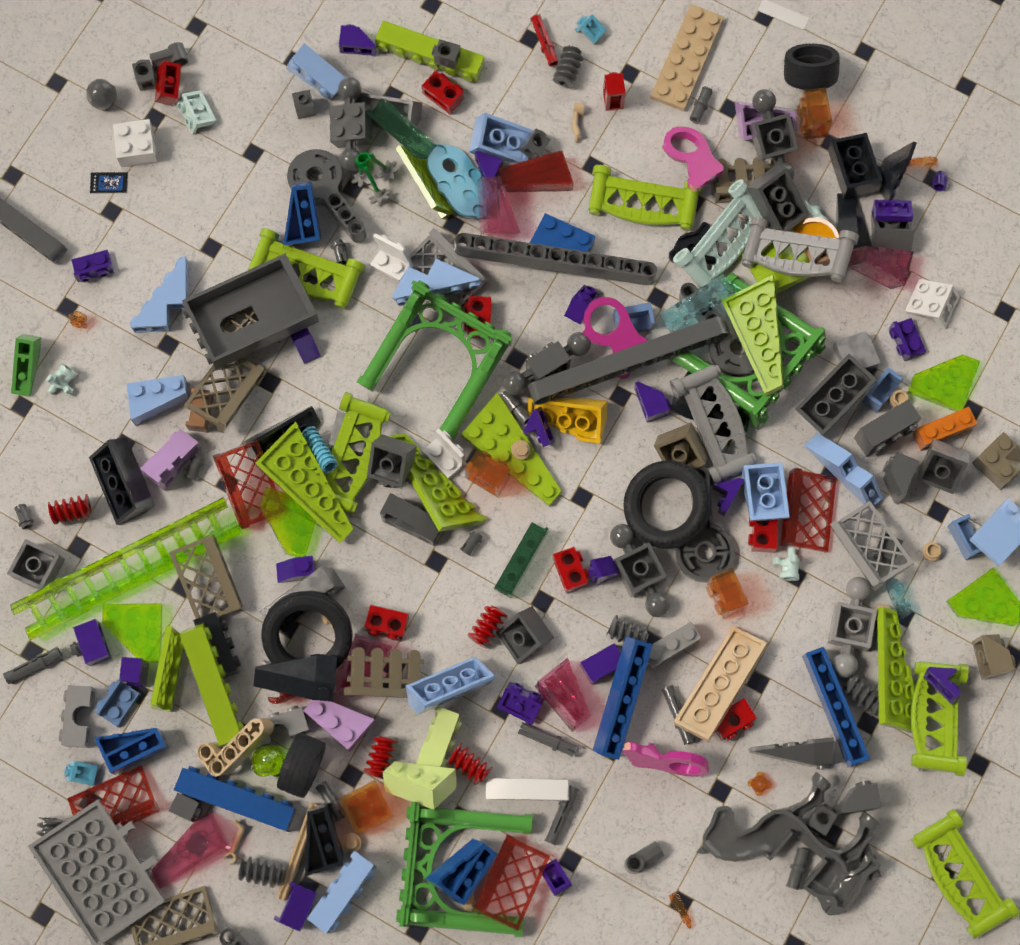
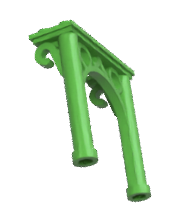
M730 273L725 279L722 288L733 295L749 287V285L740 280V277L736 274ZM777 304L784 388L766 396L764 391L758 393L752 390L753 382L759 381L756 374L747 377H731L721 373L718 378L732 400L739 405L740 411L751 418L755 429L766 423L769 418L768 407L771 403H776L780 397L779 393L783 389L786 390L789 387L792 377L801 372L805 361H809L811 358L814 359L826 347L825 329L823 327L821 329L814 328L779 304ZM783 326L794 333L785 335ZM790 340H797L800 345L795 351H788L785 348V343ZM690 351L668 359L671 362H676L690 373H695L711 366ZM784 355L792 358L786 367L783 364ZM748 384V393L737 385Z
M413 280L411 283L412 294L364 374L358 378L357 383L373 392L402 341L412 332L424 328H435L449 332L464 344L472 361L471 376L444 423L439 428L442 432L445 430L455 440L458 435L457 431L504 352L509 346H512L513 338L508 331L504 329L494 330L495 327L486 321L483 324L478 321L479 317L471 312L466 314L461 311L462 307L454 302L449 304L445 301L446 298L439 293L432 294L428 288L429 285L419 280L416 282ZM427 308H432L438 312L439 317L434 322H427L423 317V311ZM442 311L456 318L452 322L444 321V324H440L443 319ZM417 313H419L422 323L410 327ZM462 323L476 330L467 336V340L464 337L466 334L462 330ZM480 336L485 339L486 347L482 350L472 349L470 344L471 338ZM489 338L493 340L492 345H490ZM486 353L477 368L475 354Z
M411 802V806H407L406 818L411 823L410 828H406L405 840H409L408 848H404L403 860H407L406 869L402 868L401 881H405L404 889H400L399 901L403 902V904L401 905V910L397 909L396 922H399V927L411 925L514 935V937L522 938L524 917L459 912L448 907L440 899L434 885L430 882L428 884L419 883L414 889L413 885L415 869L422 873L425 880L432 873L433 860L438 847L453 832L461 829H481L531 835L533 814H525L523 816L435 808L433 810L420 806L416 802ZM420 823H426L419 829ZM435 824L452 825L453 827L441 834ZM426 828L434 829L438 837L434 844L430 846L422 842V834ZM418 843L423 849H431L430 854L426 853L425 857L420 861H416ZM426 863H427V872H426V869H425L424 867H422V866L425 865ZM421 887L428 888L432 894L430 901L426 905H419L416 901L417 891ZM434 901H436L446 912L426 909L431 907ZM412 902L417 909H411Z

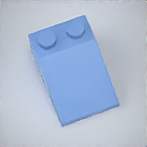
M483 113L475 119L469 153L474 154L475 151H480L502 159L504 162L527 165L528 157L520 152L519 149L528 134L533 130L488 113Z
M783 463L744 465L742 470L743 488L750 521L788 519L789 509Z
M1009 498L993 512L969 539L997 566H1000L1020 545V508Z

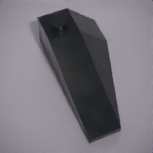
M313 406L242 442L250 460L255 464L295 422L301 433L307 427L314 426L317 428L321 422ZM257 466V468H258L265 476H267V475Z

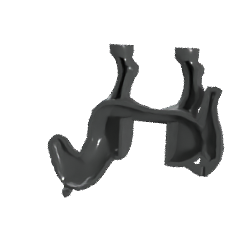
M815 772L812 777L811 791L804 800L795 805L771 811L763 816L752 828L738 833L735 828L734 812L729 806L717 807L708 828L703 834V846L697 850V853H712L716 858L733 862L763 855L771 861L788 839L794 835L821 858L820 862L805 880L803 888L819 900L823 911L827 915H839L846 912L861 894L867 877L873 871L880 868V863L872 857L858 869L850 873L847 870L850 863L860 860L865 846L873 841V831L880 823L863 811L859 817L860 826L857 834L850 843L837 849L825 847L815 838L803 820V816L808 811L822 805L825 792L832 786L827 779L818 772ZM833 899V901H832L831 903H828V902L826 901V900Z

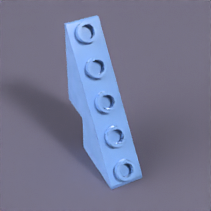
M186 256L177 260L175 268L172 272L167 273L164 282L154 290L149 302L146 301L138 316L132 318L130 326L134 333L170 332V310H182L184 308L182 300L189 297V262Z
M435 259L428 275L407 267L392 299L399 306L405 305L412 294L411 283L413 280L416 282L419 280L429 285L428 288L432 294L439 293L442 296L450 292L460 293L463 289L468 288L478 289L483 285V282L476 276Z
M819 433L815 434L804 445L861 503L865 504L870 501L875 507L884 498L874 475L857 466L852 453Z

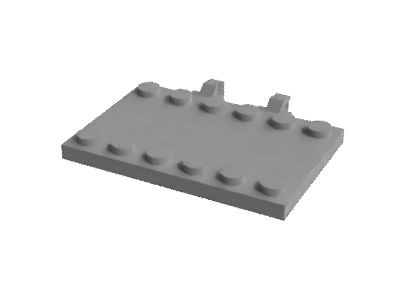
M99 799L28 845L92 945H101L165 902V899L148 875L152 872L150 867L156 864L158 859L154 854L144 861L141 857L139 859L136 857L126 841L128 839L126 834L136 828L133 821H130L124 826L121 823L116 825Z

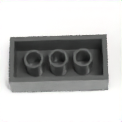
M848 354L795 410L824 436L877 382V379L853 356Z

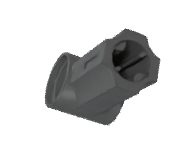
M181 42L172 43L168 46V49L149 54L154 70L158 69L163 60L181 64V66L188 63L184 44Z
M654 841L630 855L625 860L624 867L628 873L636 874L665 855L659 844ZM630 859H636L639 862L638 869L630 867Z

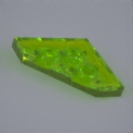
M962 354L913 375L907 393L955 412L962 410L980 361Z
M265 487L260 508L284 553L292 557L306 556L316 521L286 493Z
M991 568L946 601L959 618L1004 624L1011 627L1020 622V601L994 568Z
M103 604L102 624L136 658H142L147 663H159L162 643L163 604Z

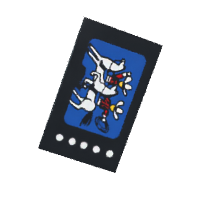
M91 172L90 193H127V172Z

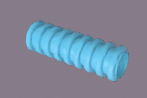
M311 426L304 429L302 435L322 471L328 473L336 469L338 462L317 428Z

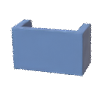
M651 302L625 307L637 332L654 329L655 319ZM616 309L613 311L615 328L619 322V315Z
M888 367L861 402L877 413L900 385L903 378Z
M970 514L952 521L947 526L965 560L982 553L969 540L975 534L968 521L971 518Z

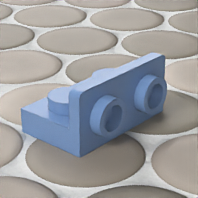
M117 680L109 686L107 690L109 693L106 697L97 703L95 713L116 727H119L141 694L122 681Z

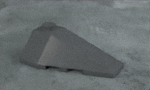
M362 92L355 100V103L365 102L372 109V124L390 135L410 138L420 122L423 105L421 102Z
M834 737L811 739L801 744L799 742H788L780 746L779 744L749 748V753L809 767L816 766L817 770L829 769L828 765L834 763Z

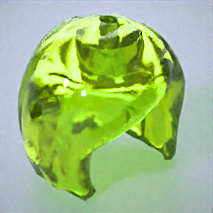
M264 745L253 752L251 768L257 776L266 777L272 775L278 779L286 753L279 746Z

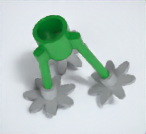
M363 152L355 159L358 173H351V176L354 177L351 183L358 182L359 187H362L364 182L368 185L372 184L375 190L374 196L368 199L372 200L371 204L376 202L381 204L382 199H389L388 195L391 193V190L386 191L385 188L382 190L378 189L373 179L374 174H371L370 171L373 169L375 162L382 171L378 177H383V181L386 182L389 177L394 179L393 173L399 170V168L395 167L397 161L390 163L387 160L386 165H384L373 153L369 155V153Z

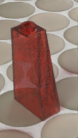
M562 150L499 168V176H496L498 185L503 187L504 192L572 191L574 184Z

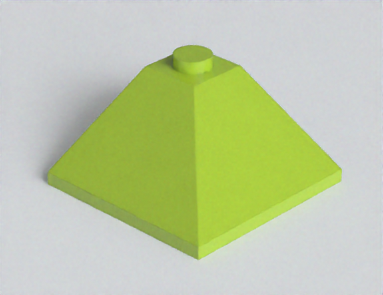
M773 243L762 252V256L768 255L771 258L776 256ZM791 245L780 254V259L792 260L794 258ZM805 251L797 258L798 262L810 263ZM756 263L752 268H749L756 282L773 275L776 295L809 278L782 274Z

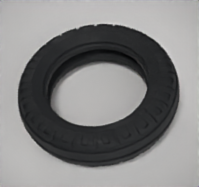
M664 460L644 467L633 477L626 489L623 507L626 522L638 539L644 543L650 542L651 546L656 548L671 549L691 542L702 532L709 520L712 502L709 487L698 471L679 461ZM662 479H678L684 482L692 493L693 507L690 516L681 526L673 530L661 531L652 528L646 522L642 512V501L646 491L654 483Z
M298 591L279 599L267 612L261 630L263 649L270 662L282 663L296 658L283 647L279 637V629L282 622L292 613L301 610H312L325 616L333 626L335 641L326 655H337V669L348 656L353 638L352 625L343 607L328 595L316 591Z

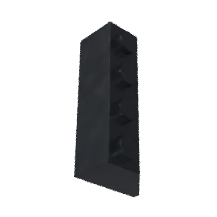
M127 437L109 439L89 456L116 525L139 517L155 506Z

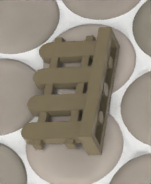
M755 157L752 165H746L744 159L737 158L732 166H727L726 160L718 159L717 161L724 166L722 175L717 177V182H714V189H716L715 203L731 202L733 197L728 192L730 186L740 179L747 185L751 184L753 181L747 180V171H753L755 181L765 173V170H770L775 165L773 158L770 164H764L763 160L758 161V158ZM728 172H735L736 181L729 182Z
M356 647L352 650V656H348V661H351V676H347V682H351V686L344 687V695L408 698L406 689H401V684L409 685L421 680L420 664H424V659H420L421 655L417 650L409 651L407 658H402V652L399 649L391 650L389 658L384 657L383 650L380 648L373 649L370 657H367L363 648ZM365 662H370V677H364ZM383 663H389L388 678H383ZM402 664H407V679H401ZM364 682H369V687H364ZM383 683H388V688H383Z

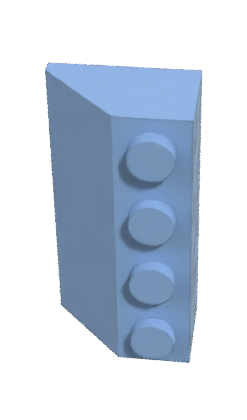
M473 657L406 685L408 704L419 715L488 685L495 679V675L476 657Z

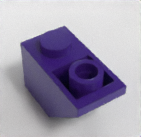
M583 285L572 297L564 316L581 325L584 311L589 303L600 296V293L591 286Z
M612 556L590 561L588 573L591 582L595 581L596 586L618 577L619 572Z

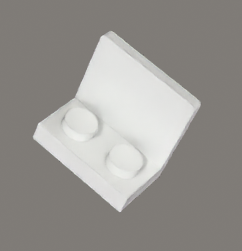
M375 233L373 238L380 251L370 266L400 283L407 267L413 268L414 266L411 257L407 254L405 246L400 243L395 244L387 236H380Z
M919 279L906 307V312L933 318L938 327L946 328L960 296L953 285Z
M438 428L435 431L436 439L422 452L434 463L440 472L442 471L450 479L465 465V452L458 444L454 445L450 441L452 438L445 430L442 432Z

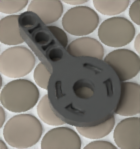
M321 149L307 150L296 156L290 163L287 171L290 189H292L293 184L311 182L309 180L310 176L314 173H320L322 175L321 179L312 181L316 206H326L353 242H363L367 236L364 224L340 194L343 188V171L339 160L330 152ZM357 229L361 230L358 233H354V231Z
M693 283L683 284L680 289L679 300L700 323L720 316L729 333L726 338L717 341L719 343L709 344V356L712 363L718 365L721 372L730 376L739 377L754 372L745 350L740 355H736L730 350L732 344H741L731 320L723 318ZM690 291L693 295L688 297L683 292ZM702 305L705 309L698 310L695 306Z
M702 466L695 468L696 471L704 476V480L710 490L708 470ZM691 493V500H692V507H693V497H692V493ZM712 505L709 520L702 532L690 543L685 544L684 548L680 546L675 551L678 567L683 574L694 581L702 583L713 582L723 577L730 569L734 559V547L730 537L720 526L713 522ZM701 546L709 547L712 550V557L702 559L698 555V549Z

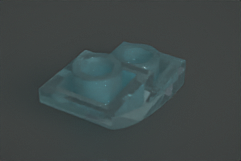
M892 578L886 582L887 591L894 608L901 618L904 619L913 611L910 609V603L900 597L906 592L903 589V584L898 579Z

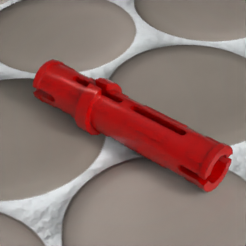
M536 14L530 20L541 44V52L545 54L549 67L556 66L559 59L554 50L555 45L549 38L541 15Z

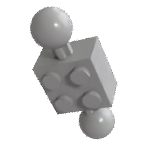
M854 577L846 585V593L851 599L850 604L837 602L834 605L828 644L842 646V652L834 658L832 663L834 672L842 678L853 676L858 669V662L853 656L854 649L866 652L871 648L877 610L861 607L862 601L866 600L871 593L870 583L863 577Z

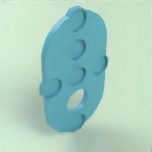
M435 145L428 156L427 168L437 185L439 193L443 194L451 208L458 214L469 218L475 217L480 219L484 217L491 204V194L481 178L480 171L474 167L468 156L459 148L450 145ZM445 160L453 161L457 166V170L452 173L447 172L443 168L442 162Z

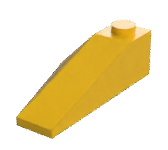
M532 397L528 398V414L530 416L534 409L542 406L548 424L560 429V432L571 434L582 442L601 443L607 421L608 401L590 398H557L540 405H535Z

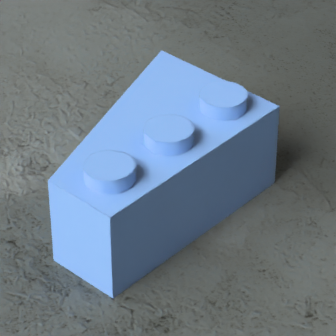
M305 43L291 58L286 67L291 73L318 90L323 97L332 99L338 92V85L345 78Z
M184 375L127 383L130 416L135 426L150 417L157 416L158 413L166 409L169 410L187 401L189 398L188 383Z

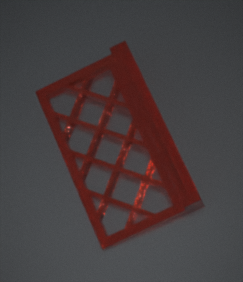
M258 440L213 455L241 529L250 527L249 525L285 512L273 480L268 476V480H265L266 474L264 472L261 477L252 474L255 463L263 455ZM249 447H256L257 454L255 459L245 456ZM234 453L241 456L237 466L229 464L227 456ZM243 458L253 461L249 472L239 468ZM238 470L247 474L243 484L235 480ZM250 475L260 479L255 490L246 486ZM262 481L270 484L271 488L268 495L258 491ZM244 488L254 492L250 502L243 500L241 496ZM257 493L266 497L262 508L253 504ZM269 499L276 501L278 509L274 511L265 509ZM251 506L260 509L258 517L250 520L248 512Z
M794 468L789 471L786 492L789 518L783 519L780 546H794L825 553L828 552L837 477L806 472L800 468ZM803 476L809 477L814 485L807 489L803 484ZM823 480L831 482L830 490L827 492L819 484ZM815 486L822 494L816 500L809 492ZM804 494L812 502L806 507L800 501L801 496ZM823 497L828 502V508L824 511L817 503ZM813 504L820 513L815 518H812L807 511ZM802 512L809 519V522L804 526L798 520V516ZM821 515L826 521V526L823 529H820L815 522ZM810 523L817 530V533L812 537L805 530V527ZM799 531H802L808 539L804 543L795 542L796 534ZM819 534L824 540L823 547L817 546L813 541V538Z
M142 765L67 798L72 814L75 815L81 810L76 809L74 801L81 798L87 800L84 806L86 808L91 802L96 801L92 799L96 791L102 790L106 792L101 803L104 807L112 810L110 817L116 825L121 823L122 826L130 821L135 823L160 812ZM140 772L142 779L139 785L129 783L132 776ZM114 783H124L120 794L111 791ZM128 785L137 788L132 799L123 796ZM140 790L147 792L149 800L142 803L136 801ZM109 794L118 797L114 807L105 804ZM122 798L131 801L128 809L124 811L117 809Z
M507 834L472 912L479 915L482 914L518 931L550 855L528 846ZM515 845L524 850L525 857L515 860L513 855ZM537 855L544 858L542 866L533 867L531 857ZM527 859L531 870L520 873L517 862ZM514 864L518 875L507 878L504 871L505 867ZM533 873L535 882L526 887L522 876ZM519 877L523 888L512 892L509 881ZM506 882L509 893L499 897L496 890L497 885ZM524 891L527 897L526 903L517 905L514 894ZM511 896L515 907L504 911L501 899ZM498 901L501 912L492 914L486 911L490 903ZM516 910L519 916L517 923L514 924L508 921L505 913Z

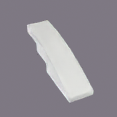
M486 779V799L569 800V780Z

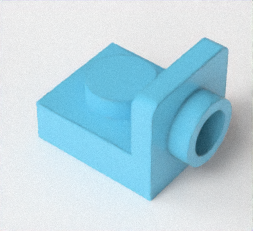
M593 14L587 17L585 15L577 21L578 26L575 28L576 32L581 31L592 43H596L607 30Z
M70 761V764H67L64 776H66V781L93 786L98 766Z

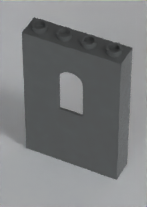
M286 254L182 300L184 304L182 311L186 319L190 318L192 321L189 324L194 334L198 333L200 337L197 339L201 349H206V360L209 365L213 364L216 370L319 322L317 312ZM251 306L259 321L233 333H225L220 328L221 322L225 318Z

